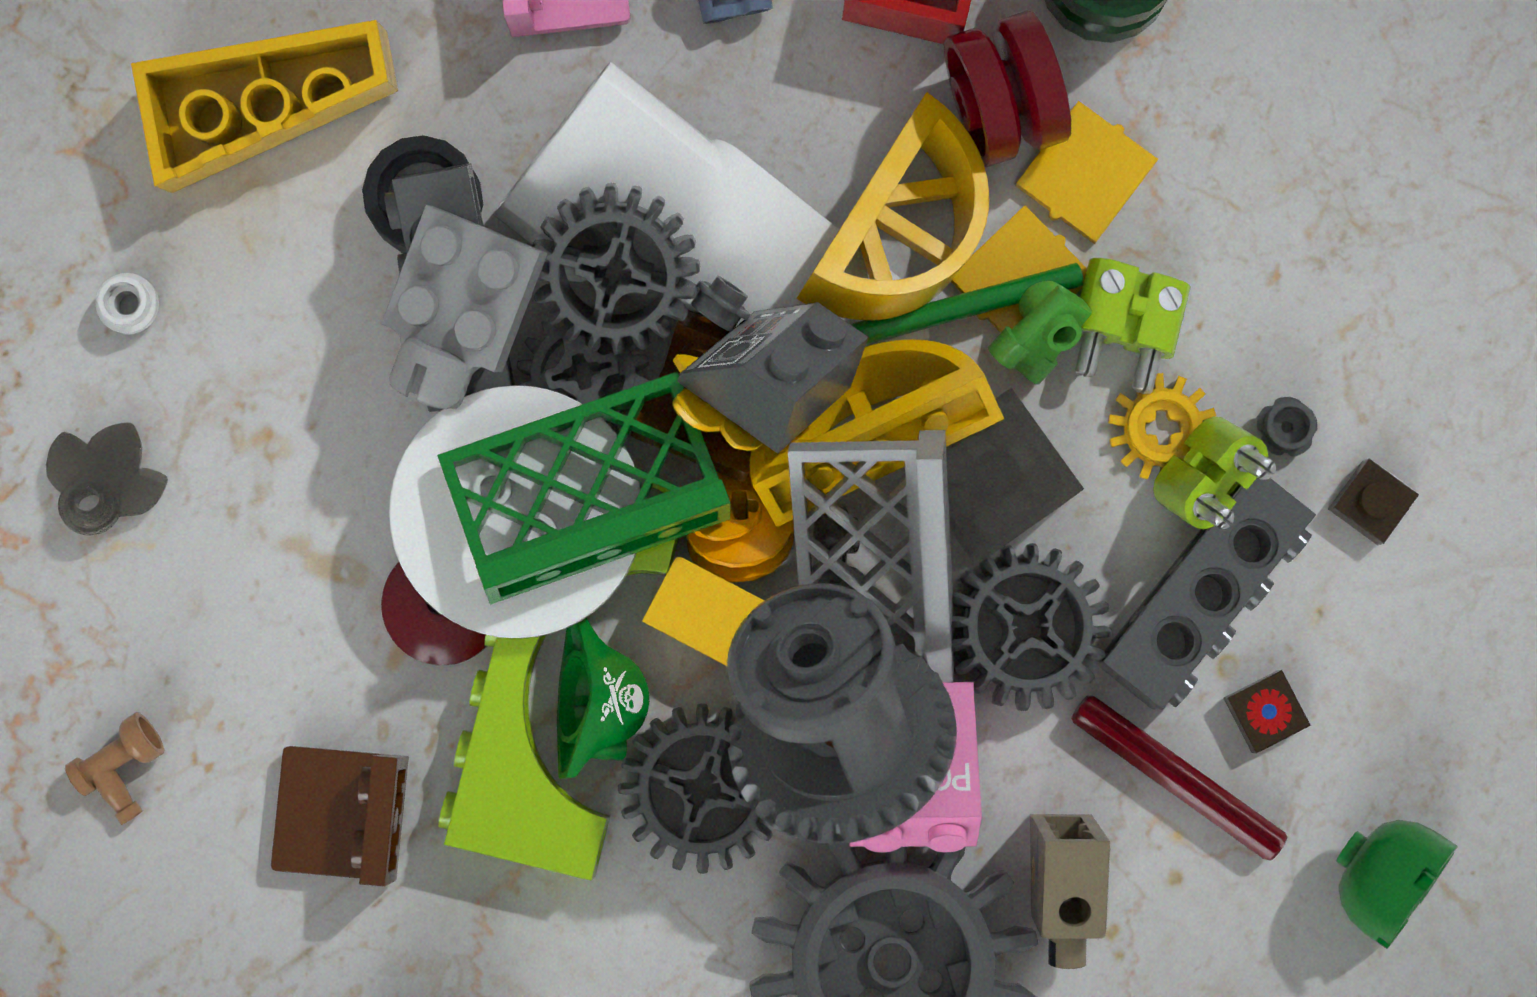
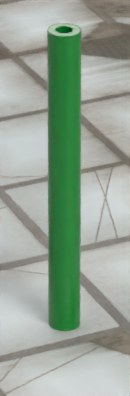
M1073 263L929 302L917 310L902 316L881 320H863L850 325L869 337L866 345L1019 304L1024 292L1032 285L1042 281L1056 282L1068 290L1083 286V274L1078 263Z

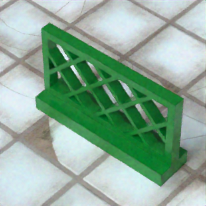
M678 372L437 455L490 605L730 520L731 502L722 479L719 480L701 431L686 423L678 414L668 434L636 420L645 401L671 393L674 400L684 390V387L678 383ZM631 407L627 416L617 412ZM602 417L622 426L608 455L577 442L586 422ZM682 426L684 427L689 443L677 439V436ZM571 428L567 437L557 433ZM630 431L662 444L649 473L617 460ZM542 438L562 447L548 476L516 463L527 442ZM511 448L507 458L496 454ZM672 448L696 459L703 479L678 487L658 478V475ZM571 451L603 465L589 494H585L557 481ZM483 459L500 467L501 470L487 497H483L461 486L455 467ZM611 470L643 483L633 504L617 508L597 499ZM511 472L542 486L528 516L496 502ZM652 488L664 492L647 499ZM551 491L583 504L573 525L557 530L537 521ZM467 501L481 507L475 521ZM592 509L603 513L587 520ZM491 512L522 525L513 546L489 555L485 554L479 535ZM532 530L543 535L527 541Z

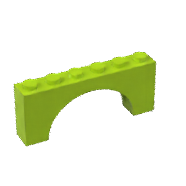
M679 538L637 552L626 576L636 574L666 576L673 563ZM486 635L485 645L494 648L488 671L478 670L473 682L469 706L478 708L473 731L463 730L457 745L454 767L463 769L457 793L451 791L446 793L441 808L438 827L447 830L444 845L592 881L596 876L610 815L583 805L558 784L544 764L532 733L529 712L530 683L538 653L547 635L530 638H502Z

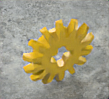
M1157 373L1152 393L1141 394L1136 392L1137 398L1134 401L1120 393L1115 399L1127 412L1125 417L1110 414L1108 423L1124 427V434L1110 438L1109 442L1111 447L1128 444L1131 451L1120 460L1124 467L1129 466L1137 457L1143 461L1140 478L1148 480L1153 466H1159L1161 471L1173 455L1183 460L1190 451V448L1184 442L1202 421L1217 416L1214 408L1199 412L1195 404L1206 395L1201 388L1196 390L1190 397L1182 393L1187 378L1178 375L1173 388L1168 389L1164 387L1163 373ZM1157 411H1165L1167 420L1178 422L1179 432L1169 436L1168 445H1159L1156 435L1146 434L1145 425L1155 421Z

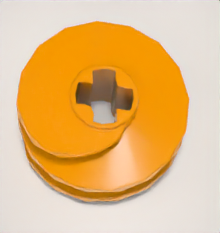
M716 472L719 480L722 479L731 502L730 520L685 535L688 540V553L693 563L728 582L754 581L773 573L788 558L794 543L793 520L776 527L752 485L750 473L746 481H738Z

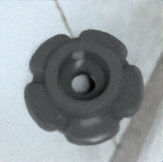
M717 276L712 284L707 281H699L697 283V287L700 290L691 302V305L706 318L728 331L733 330L741 318L748 320L750 314L743 306L748 296L738 287L720 276Z
M1293 397L1278 398L1274 401L1273 406L1264 407L1258 415L1256 424L1257 429L1262 433L1261 440L1267 446V450L1277 456L1288 453L1290 456L1303 454L1311 447L1312 438L1317 431V419L1313 411L1301 403L1300 400ZM1283 422L1291 424L1292 430L1290 433L1282 431L1281 425Z

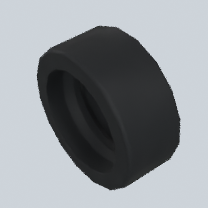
M425 135L401 138L382 149L367 169L362 188L365 213L382 239L401 253H406L402 228L391 229L385 205V192H389L392 179L396 177L399 171L411 164L428 162L440 165L442 168L469 164L465 155L445 140ZM473 170L480 209L482 212L483 197L481 191V184L476 173Z

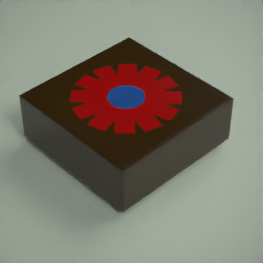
M1277 670L1223 698L1251 753H1258L1311 726L1282 670Z

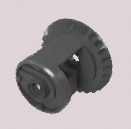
M813 583L792 587L769 597L755 607L742 621L731 641L727 658L728 679L738 702L734 724L729 727L731 739L728 753L735 782L751 809L767 824L782 833L801 840L824 844L851 843L881 835L901 825L921 810L937 792L951 766L957 739L955 712L950 695L938 673L928 666L922 656H915L903 644L895 645L889 624L879 608L871 600L855 590L835 584ZM831 740L834 748L826 745L825 742Z

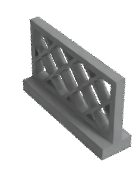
M920 430L919 439L913 441L790 443L788 461L799 586L813 584L829 568L848 583L852 590L867 597L885 613L884 617L889 627L896 622L915 638V651L909 652L917 657L922 656L928 666L938 673L942 682L953 683L955 652H952V640L955 639V630L951 628L954 608L952 600L953 586L945 430ZM877 461H905L906 478L890 494L865 474ZM829 462L844 474L845 477L825 495L805 478L804 463ZM851 462H859V463L855 466V465L852 464ZM853 484H856L879 503L860 522L835 503ZM906 494L907 508L899 502ZM807 498L815 504V506L809 511L807 506ZM824 512L849 532L831 550L817 541L809 532V527ZM887 512H890L909 528V535L893 550L869 531ZM858 540L882 559L864 577L860 576L840 559ZM909 551H910V564H909L906 560H904V559L902 558V557H903L904 555H906ZM811 554L819 560L813 567ZM890 568H893L912 584V590L896 604L873 586ZM912 606L913 618L906 613V611L910 609Z

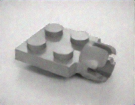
M426 205L381 323L392 328L400 335L401 347L389 376L390 385L406 397H408L409 392L417 394V401L422 404L440 409H457L462 404L473 373L479 368L483 367L493 372H502L548 253L435 206Z

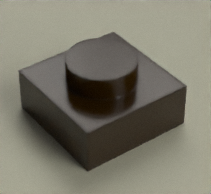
M1369 458L1362 461L1328 510L1376 545H1381L1386 542L1419 494Z

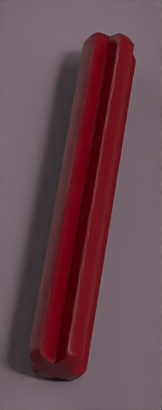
M1086 696L1079 703L1071 718L1075 725L1262 859L1271 861L1280 853L1288 838L1283 830L1097 697Z

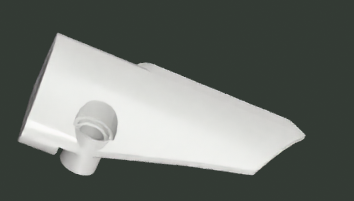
M612 62L605 67L587 88L493 214L533 245L534 241L539 239L553 241L545 235L540 227L546 217L555 218L566 224L557 209L558 204L563 199L571 201L582 211L579 193L583 188L590 187L595 193L598 203H604L603 194L607 183L616 184L618 188V201L627 202L632 186H639L642 188L639 206L648 210L656 196H661L665 199L664 208L658 216L662 222L672 214L680 213L683 216V225L672 235L673 238L683 235H693L695 237V248L688 253L680 255V257L698 259L700 261V272L693 276L682 278L690 280L696 285L699 281H707L712 284L717 276L726 279L748 296L743 306L750 315L754 311L804 304L796 298L839 231L836 226L742 151L722 140L714 139L710 141ZM618 222L598 223L582 230L576 236L589 240L593 246H602L612 240ZM636 228L633 242L635 252L641 259L653 263L654 270L667 273L663 255L656 243L646 233ZM622 242L619 243L615 257H611L607 266L599 265L600 269L607 268L605 277L609 278L607 288L610 290L613 289L615 281L619 280L622 272L631 273L630 269L623 270L625 261L621 259L624 248ZM859 246L844 273L869 279ZM565 266L566 276L569 281L583 282L587 280L581 276L574 275L575 268ZM891 271L893 280L901 279ZM649 289L646 295L631 292L623 296L648 306L661 292ZM677 298L689 311L702 315L691 305L693 299ZM741 318L737 325L745 319ZM842 318L843 320H845V321H846L847 323H849V324L856 323V322H859V321H863V320H854V319ZM929 328L873 344L894 340H926L930 338Z

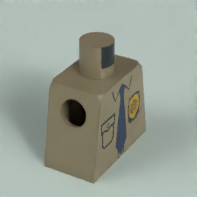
M1030 814L1031 915L1040 936L1048 939V964L1056 968L1078 969L1085 967L1087 939H1100L1106 935L1110 841L1092 815Z

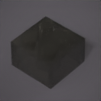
M1012 388L996 398L1004 420L946 447L950 531L975 566L1084 490Z

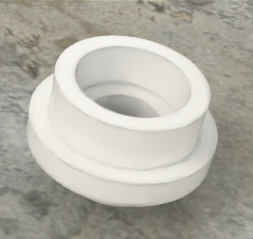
M120 273L110 277L102 284L96 296V311L100 320L105 326L120 334H136L145 330L153 323L159 309V298L153 285L142 276L133 273ZM128 295H136L138 298L137 309L132 314L123 315L120 311L122 299Z

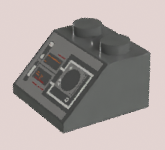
M818 302L754 311L748 320H743L683 370L679 375L678 383L773 451L779 453L850 389L869 337Z

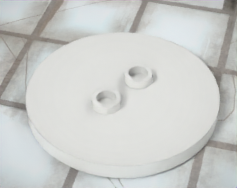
M504 386L482 390L465 396L462 404L457 409L448 408L438 412L416 434L406 449L398 465L390 495L389 517L393 545L398 560L416 591L428 604L446 618L467 629L502 638H530L552 634L566 629L594 613L613 595L628 574L636 553L490 605L437 457L438 454L582 405L580 402L564 394L532 386ZM599 417L585 423L577 442L608 455L617 438V434ZM571 428L557 433L567 437ZM542 438L527 442L516 463L548 476L562 447ZM623 446L617 460L635 467L628 451ZM511 448L496 454L507 458ZM571 451L557 481L585 494H589L603 465ZM483 459L455 467L461 486L483 497H487L501 470L500 467ZM611 470L597 499L617 508L631 505L635 502L641 490L640 482ZM511 472L496 502L528 516L542 486ZM551 491L537 521L557 530L574 524L583 504ZM467 501L475 521L481 507ZM592 509L587 520L603 513ZM491 512L479 535L485 554L489 555L513 546L522 525ZM532 530L527 541L543 535Z

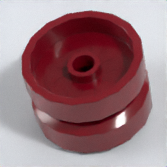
M1027 10L998 20L993 35V42L988 35L978 28H972L945 38V64L956 109L961 123L973 139L985 167L1016 158L1021 145V135L1028 144L1037 150L1068 141L1071 136V113L1066 87L1051 41L1043 24L1034 12Z

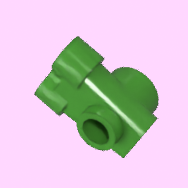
M1042 281L1028 288L1019 301V312L1023 319L1012 329L1006 326L988 346L989 352L1000 364L1010 370L1016 369L1037 385L1058 365L1057 356L1062 351L1071 349L1079 342L1082 335L1081 326L1092 314V310L1081 297L1053 281Z

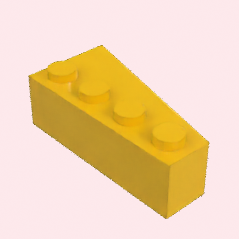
M377 20L131 63L154 186L170 193H174L398 92L388 33Z

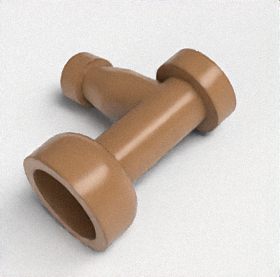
M139 712L132 714L120 724V738L84 761L80 758H75L65 765V772L75 789L84 796L97 789L102 798L116 812L115 817L121 825L136 817L143 810L137 801H132L127 787L116 772V769L133 758L142 763L151 762L165 752L157 731L148 719Z

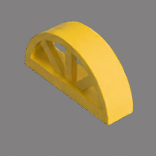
M928 92L925 93L798 294L797 300L804 304L818 302L837 316L854 320H881L902 316L917 310L938 296L976 249L983 235L989 211V187L984 163L973 139L963 124L945 105ZM920 148L931 158L943 177L898 184ZM951 199L954 212V234L951 247L889 207ZM877 227L937 266L914 277L893 280ZM859 246L869 279L844 273Z
M916 339L894 340L866 346L850 389L790 443L913 441L919 439L920 430H945L947 447L1004 420V416L984 373L968 355L940 342ZM899 397L881 407L872 410L871 405L875 403ZM854 414L855 419L830 430L839 422ZM763 443L759 448L751 451L750 477L752 485L776 527H779L793 520L788 461L789 444L782 451L776 453ZM877 461L865 474L875 481L905 467V461ZM829 462L804 463L805 478L825 495L845 477L844 474ZM851 462V463L856 466L859 462ZM853 484L842 496L859 489V487ZM807 498V506L809 511L815 506V504Z

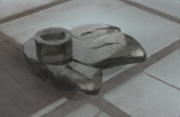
M125 422L105 427L92 436L88 444L68 432L60 433L53 441L46 461V475L53 487L60 493L58 499L59 515L64 524L73 532L81 535L104 533L117 522L119 517L142 515L158 503L163 495L168 478L159 471L140 468L142 443L132 423ZM90 495L99 497V502L93 509H79V503L84 498Z

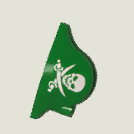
M587 618L566 628L557 705L559 779L576 777L589 759L623 761L627 754V740L641 728L648 714L650 702L649 689L640 668L629 657L608 647L598 637Z

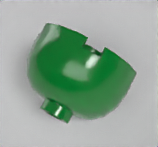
M1405 820L1382 823L1368 837L1356 831L1336 860L1337 863L1346 868L1338 888L1341 905L1350 921L1365 935L1388 949L1409 920L1407 918L1412 915L1417 906L1422 903L1458 846L1438 832L1418 822Z

